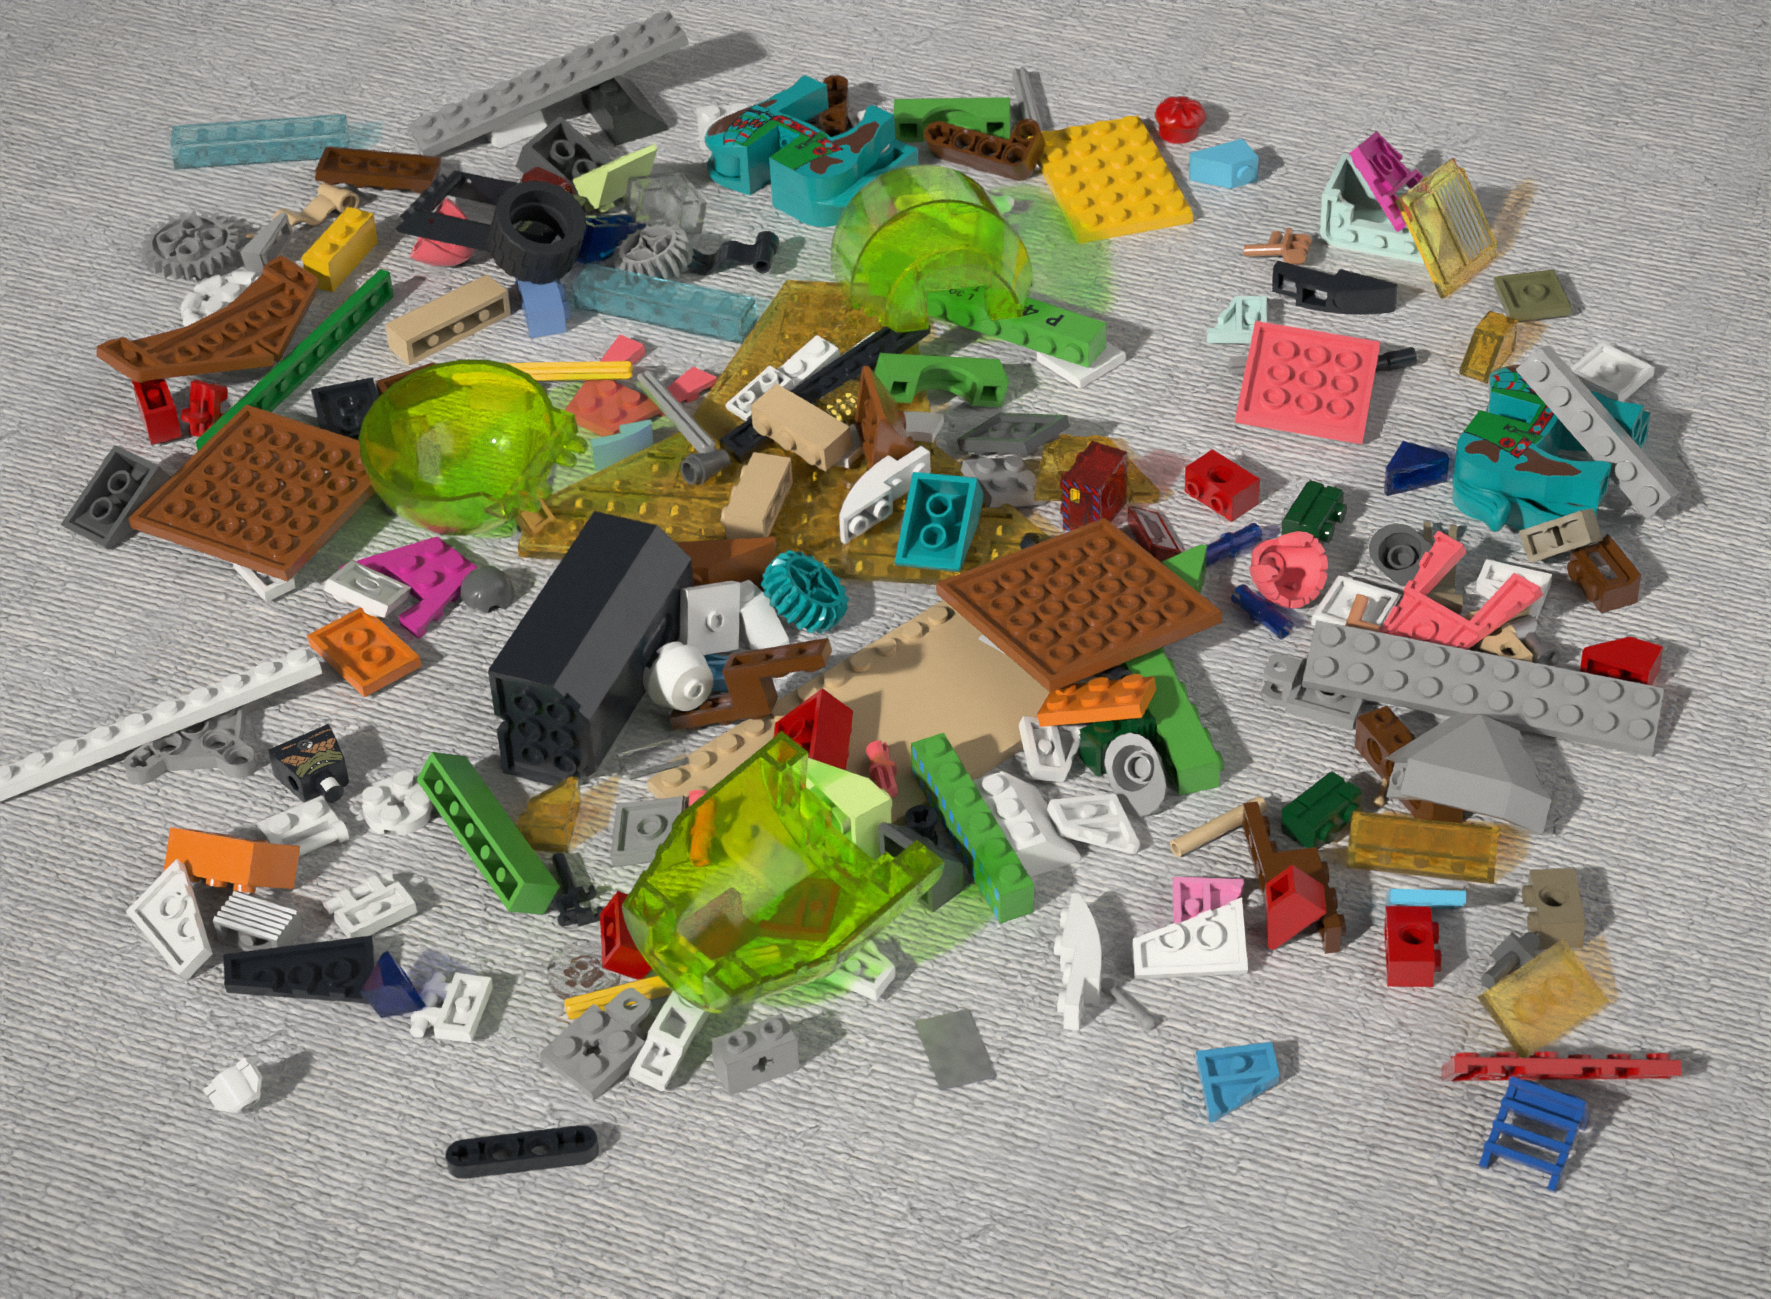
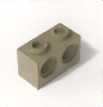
M1593 508L1581 510L1519 531L1529 563L1541 561L1603 541Z

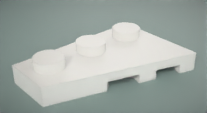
M1242 897L1211 911L1210 909L1199 913L1194 918L1178 924L1173 923L1134 938L1132 940L1134 978L1247 974L1248 963Z

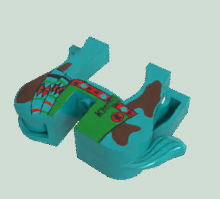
M807 75L802 76L793 86L776 93L771 98L717 120L707 129L704 137L705 145L712 154L707 161V171L717 184L751 196L771 181L773 207L807 225L815 227L839 225L853 218L858 213V208L892 202L896 197V189L919 173L918 149L895 139L894 114L872 104L866 108L862 120L854 128L834 137L828 136L823 131L805 122L828 109L827 84ZM889 145L888 149L881 153Z
M1521 364L1498 368L1491 372L1489 376V404L1486 412L1479 410L1457 440L1452 481V500L1455 506L1465 515L1483 521L1493 532L1500 531L1504 525L1521 531L1592 508L1597 517V509L1609 488L1612 463L1606 461H1572L1557 457L1560 449L1587 451L1516 371ZM1590 391L1633 441L1642 448L1648 437L1651 412L1643 411V405L1616 401L1599 392ZM1566 503H1573V504H1578V505H1583V506H1573V505H1569V504H1566Z

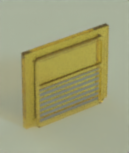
M1455 158L1446 161L1396 200L1440 299L1446 298L1498 256L1496 251L1497 240L1464 168L1458 167Z

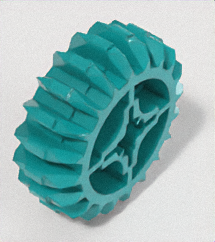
M788 550L786 553H780L767 566L765 573L762 575L763 581L761 585L765 589L763 594L770 599L769 605L775 607L779 611L778 615H783L788 623L796 624L799 630L805 628L811 634L815 631L820 634L830 631L841 621L848 609L847 603L849 598L845 594L847 589L840 585L841 579L833 575V569L825 567L823 561H816L811 554L805 556L802 551L795 553L791 550Z

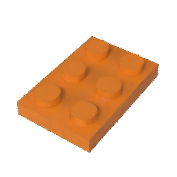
M361 607L307 635L309 646L363 697L422 667L418 654L377 617L366 614Z
M1132 674L1120 680H1109L1108 678L1100 677L1092 679L1088 683H1072L1062 689L1049 692L1037 713L1039 726L1142 718L1156 691L1154 676L1142 677L1140 674Z

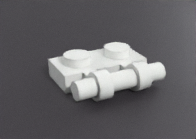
M389 871L379 876L375 874L363 879L364 883L349 890L343 888L335 892L334 897L323 902L328 915L334 913L335 922L347 938L369 936L417 913L415 901L399 881L394 883V879Z
M433 973L430 981L426 982L422 988L420 1006L415 1007L411 1015L412 1025L410 1034L421 1038L424 1036L426 1029L434 1026L435 1038L472 1043L493 989L492 978L455 973L452 983H445L446 977L443 974ZM444 1001L442 1008L435 1007L436 1004Z

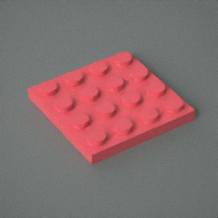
M1255 321L1235 423L1362 444L1380 341Z

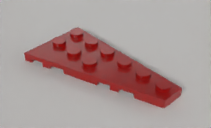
M1466 1052L1455 1053V1056H1451V1060L1441 1066L1442 1081H1509L1511 1076L1522 1080L1675 1079L1682 1076L1681 1060H1670L1669 1053L1646 1054V1060L1631 1059L1630 1054H1607V1059H1592L1591 1054L1568 1055V1059L1558 1058V1052H1534V1055H1529V1058H1519L1518 1052H1498L1490 1057H1479V1053Z

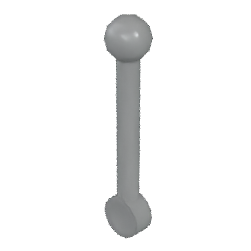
M1105 978L1101 981V991L1105 994H1112L1140 1020V1025L1143 1029L1151 1030L1155 1026L1154 1018L1149 1015L1145 1016L1115 988V981L1113 979Z

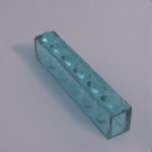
M346 114L177 125L172 127L170 148L176 170L320 160L326 146L349 148L350 137Z
M587 263L572 283L576 309L742 345L757 325L755 298Z

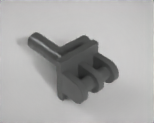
M1512 932L1490 954L1497 963L1482 975V984L1488 989H1493L1507 974L1517 982L1539 960L1533 953L1541 944L1539 938L1534 933L1527 932L1519 939Z

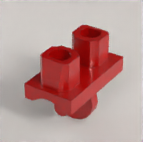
M198 379L191 381L190 407L184 408L181 411V419L189 423L190 435L200 437L224 415V413L220 412V403L228 399L227 387L218 383L208 384Z

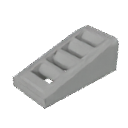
M281 212L241 250L240 254L247 271L259 272L262 275L263 267L282 254L294 235L286 213Z

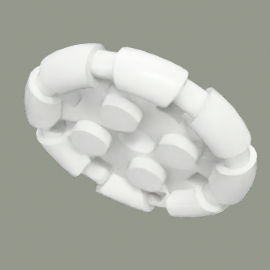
M253 271L231 272L230 276L220 278V275H216L200 282L194 287V292H189L182 302L180 316L183 319L184 327L228 306L256 281L261 274Z

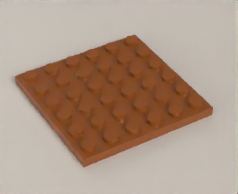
M245 405L129 517L131 528L288 582L403 465L401 454Z
M1106 518L936 583V594L1049 692L1062 689L1067 685L1089 678L1094 674L1222 623V611Z

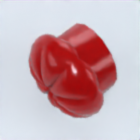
M1186 96L1168 97L1157 105L1154 112L1155 118L1159 123V136L1163 140L1174 144H1184L1196 139L1199 134V128L1205 123L1207 118L1206 111L1200 102Z

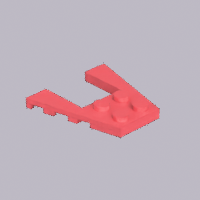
M620 334L600 361H630L633 365L645 355V347L643 344ZM691 367L668 386L667 389L679 403L684 401L688 404L699 398L698 393L708 387L712 391L718 387V379L714 375L696 367ZM586 380L565 409L566 420L603 437L620 434L619 425L644 421L655 415L665 416L648 396L614 380Z
M1438 531L1434 536V545L1430 552L1425 551L1419 562V571L1413 581L1409 580L1403 589L1405 595L1398 607L1394 606L1381 627L1380 633L1469 649L1541 598L1543 593L1540 586L1513 573L1470 621L1428 598L1429 592L1467 553L1462 543Z

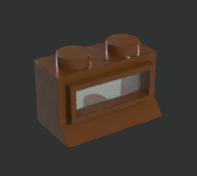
M1609 534L1603 537V541L1571 550L1570 562L1567 564L1568 574L1571 580L1577 582L1584 591L1587 600L1592 602L1600 613L1638 602L1641 573Z

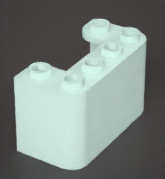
M1342 154L1322 193L1321 237L1326 243L1335 247L1422 264L1432 263L1436 260L1451 228L1435 192L1438 191L1453 224L1454 221L1439 189L1442 188L1452 213L1456 217L1443 186H1446L1457 210V205L1447 186L1449 182L1458 201V196L1450 181L1453 179L1459 192V187L1454 178L1457 175L1447 173L1434 175L1429 181L1427 195L1397 190L1395 194L1413 215L1412 221L1397 233L1362 174L1353 164L1351 156Z

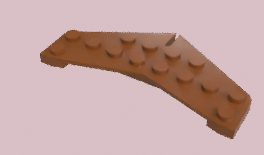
M281 255L267 263L263 267L262 275L228 306L183 328L133 341L125 337L108 340L97 346V357L128 378L139 383L156 379L274 366V361L279 363L314 300L318 292V279L315 275Z

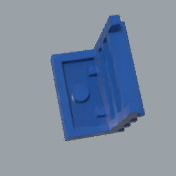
M1511 1076L1506 1094L1500 1103V1110L1493 1121L1489 1139L1485 1142L1479 1166L1487 1169L1492 1155L1535 1169L1551 1175L1547 1191L1555 1193L1578 1129L1585 1131L1590 1118L1587 1103L1572 1094L1560 1093L1545 1088L1537 1082ZM1508 1112L1567 1131L1564 1143L1505 1123ZM1500 1133L1559 1153L1556 1165L1497 1145Z

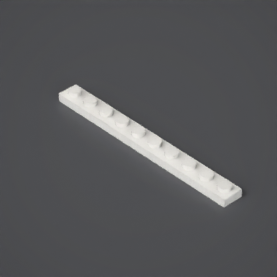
M310 647L296 649L289 652L286 656L271 662L260 663L255 668L238 675L227 676L222 681L213 685L194 689L190 694L175 700L161 702L157 707L142 713L131 714L124 720L109 726L98 727L91 733L76 739L65 740L58 746L40 753H32L26 756L25 759L10 765L0 766V801L320 675L322 670L319 661Z

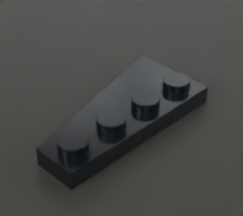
M372 935L223 954L224 985L227 993L378 1004Z

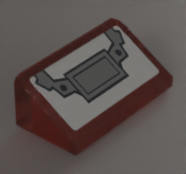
M1135 506L1128 507V525L1143 549L1160 562L1181 553L1158 512Z

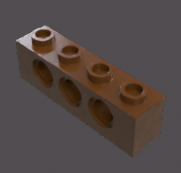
M1386 705L1357 717L1355 749L1382 780L1383 778L1386 779L1389 787V780L1395 762L1385 759V757L1410 743L1416 737ZM1400 800L1431 836L1462 824L1463 810L1424 800Z

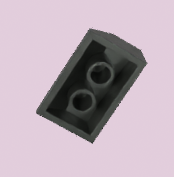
M621 75L581 91L582 104L615 146L668 130L666 122L638 87Z

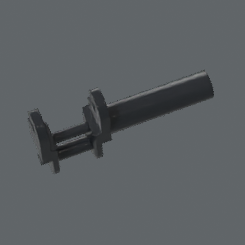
M561 852L554 854L551 860L564 891V895L555 897L551 902L552 908L560 912L557 917L558 924L569 926L577 923L579 927L600 921V913L603 907H597V913L594 914L591 907L583 908L579 905V903L592 900L596 896L597 891L593 885L589 886L588 893L585 892L583 886L577 887L565 854Z

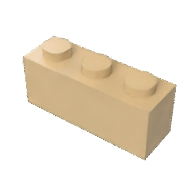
M777 383L751 405L753 428L759 434L768 436L778 442L784 449L791 450L804 458L807 463L816 465L824 471L830 469L851 450L850 427Z
M753 452L748 465L744 464L742 467L739 484L734 485L732 488L729 505L724 506L721 513V524L725 525L726 539L768 537L793 484L791 458Z

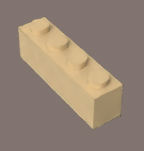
M487 274L385 324L389 349L408 365H412L510 316L508 290Z

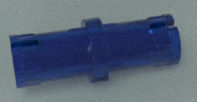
M1251 523L1232 533L1225 532L1220 535L1219 539L1208 544L1206 568L1227 557L1235 558L1240 555L1242 550L1261 543L1263 535L1260 527L1256 523Z
M1245 584L1239 585L1234 590L1240 597L1232 594L1231 601L1246 611L1254 623L1262 624L1279 639H1284L1289 635L1290 632L1284 627L1286 626L1292 630L1294 623L1274 608V603L1259 597Z

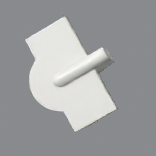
M257 1055L244 1057L237 1064L217 1075L212 1080V1083L203 1089L217 1110L239 1114L251 1108L260 1100L262 1075L255 1066L260 1062Z

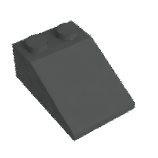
M559 116L523 146L516 167L531 180L550 182L551 184L563 187L564 190L573 195L579 196L573 179L613 160L562 116Z
M114 445L61 525L106 549H110L135 530L131 528L129 517L171 476L160 466Z

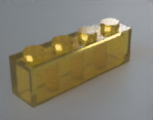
M1353 811L1348 842L1347 868L1494 884L1500 828Z

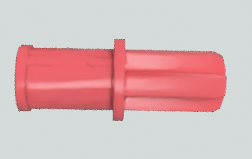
M880 740L873 741L866 748L870 761L869 775L872 780L876 781L878 788L886 790L890 797H896L899 793L895 779L897 766L891 760L887 743L884 742L882 745Z

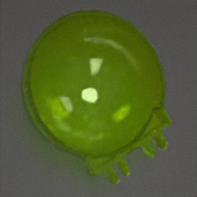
M461 359L438 363L415 371L391 385L375 400L363 419L359 434L362 465L378 497L403 520L425 531L446 536L482 534L504 526L520 516L524 511H530L534 514L538 513L542 505L539 498L549 499L553 492L552 487L547 483L553 464L566 466L570 469L571 467L573 468L578 460L575 453L584 454L588 450L589 445L583 437L576 435L579 431L575 415L553 407L544 388L528 373L509 364L480 359Z

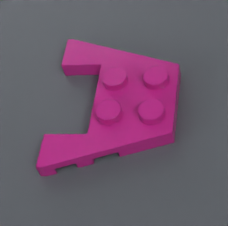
M1376 131L1349 154L1353 164L1362 174L1398 233L1412 221L1413 215L1397 197L1395 192L1406 184L1411 192L1427 195L1428 187L1420 181L1423 175L1417 169L1411 172L1400 162L1403 156Z
M438 536L355 561L411 587L410 594L420 602L400 613L399 621L401 626L418 639L427 632L426 627L431 621L437 622L441 618L444 607L450 601L456 602L458 600L463 578L470 571L477 568V566Z

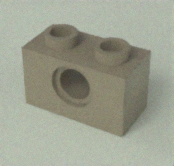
M1575 868L1530 870L1528 885L1522 886L1523 907H1529L1530 912L1527 914L1528 932L1534 933L1540 940L1541 944L1537 949L1583 948L1586 920Z

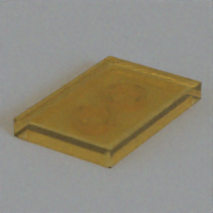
M1564 938L1478 996L1480 1002L1515 1051L1518 1052L1520 1058H1527L1609 1001Z

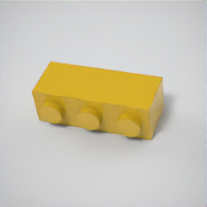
M347 207L302 256L304 269L315 275L318 279V289L333 293L378 243L374 213Z

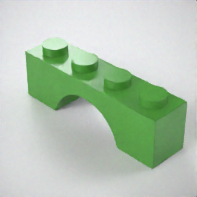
M1010 97L894 99L895 139L903 143L924 142V130L927 125L932 122L941 121L1008 140L1010 137Z
M880 353L875 369V375L894 397L895 402L912 403L914 396L923 390L940 389L959 395L971 406L1002 407L1009 384L1000 359Z

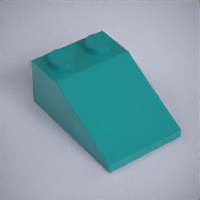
M922 472L912 473L894 561L895 566L961 572L978 526L984 496L977 478Z

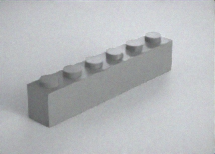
M1551 346L1540 347L1516 369L1595 461L1612 463L1610 478L1646 519L1656 516L1680 495L1678 490Z

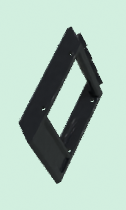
M457 170L447 177L442 173L400 215L403 221L395 229L401 234L489 252L488 237L490 224L433 213V211L447 196L497 206L500 196L509 187H513L517 183ZM574 195V198L582 206L586 203L584 197ZM522 221L515 228L520 235L537 243H552L558 236L552 228L536 221Z

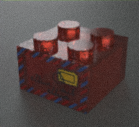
M1091 441L1083 452H1079L1074 465L1069 471L1063 473L1060 480V489L1063 490L1060 514L1063 515L1064 530L1071 531L1106 518L1111 523L1127 503V451Z

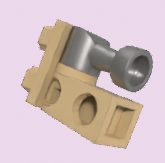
M1528 607L1469 648L1472 651L1548 666H1555L1560 659L1559 650L1552 643H1542L1536 635L1537 620L1536 617L1528 615L1530 611ZM1478 610L1468 613L1465 619L1470 621Z

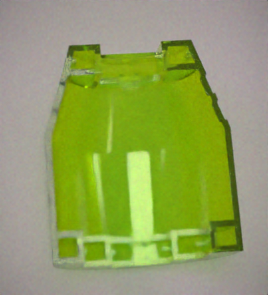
M923 164L901 167L880 175L865 185L850 200L839 217L834 230L830 251L831 270L850 306L854 309L860 308V306L864 307L865 315L868 317L874 316V313L879 316V323L897 333L929 329L927 292L983 285L985 312L991 321L1023 316L1027 304L1026 297L1030 296V287H1033L1032 266L1025 245L991 195L978 182L959 171L938 165Z
M782 731L675 818L669 835L664 843L659 844L657 847L655 858L647 871L643 870L622 904V912L628 931L638 950L655 973L684 1000L710 1013H722L830 976L928 892L940 880L943 873L944 861L918 840L914 841L896 858L885 852L875 861L831 825L833 808L806 787L808 752Z

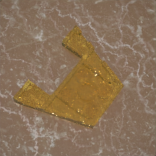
M1061 434L1057 440L1045 443L1033 497L1034 501H1063V491L1065 492L1062 482L1063 480L1065 482L1068 480L1069 482L1122 483L1129 503H1158L1159 489L1109 437H1102L1100 435L1084 437Z

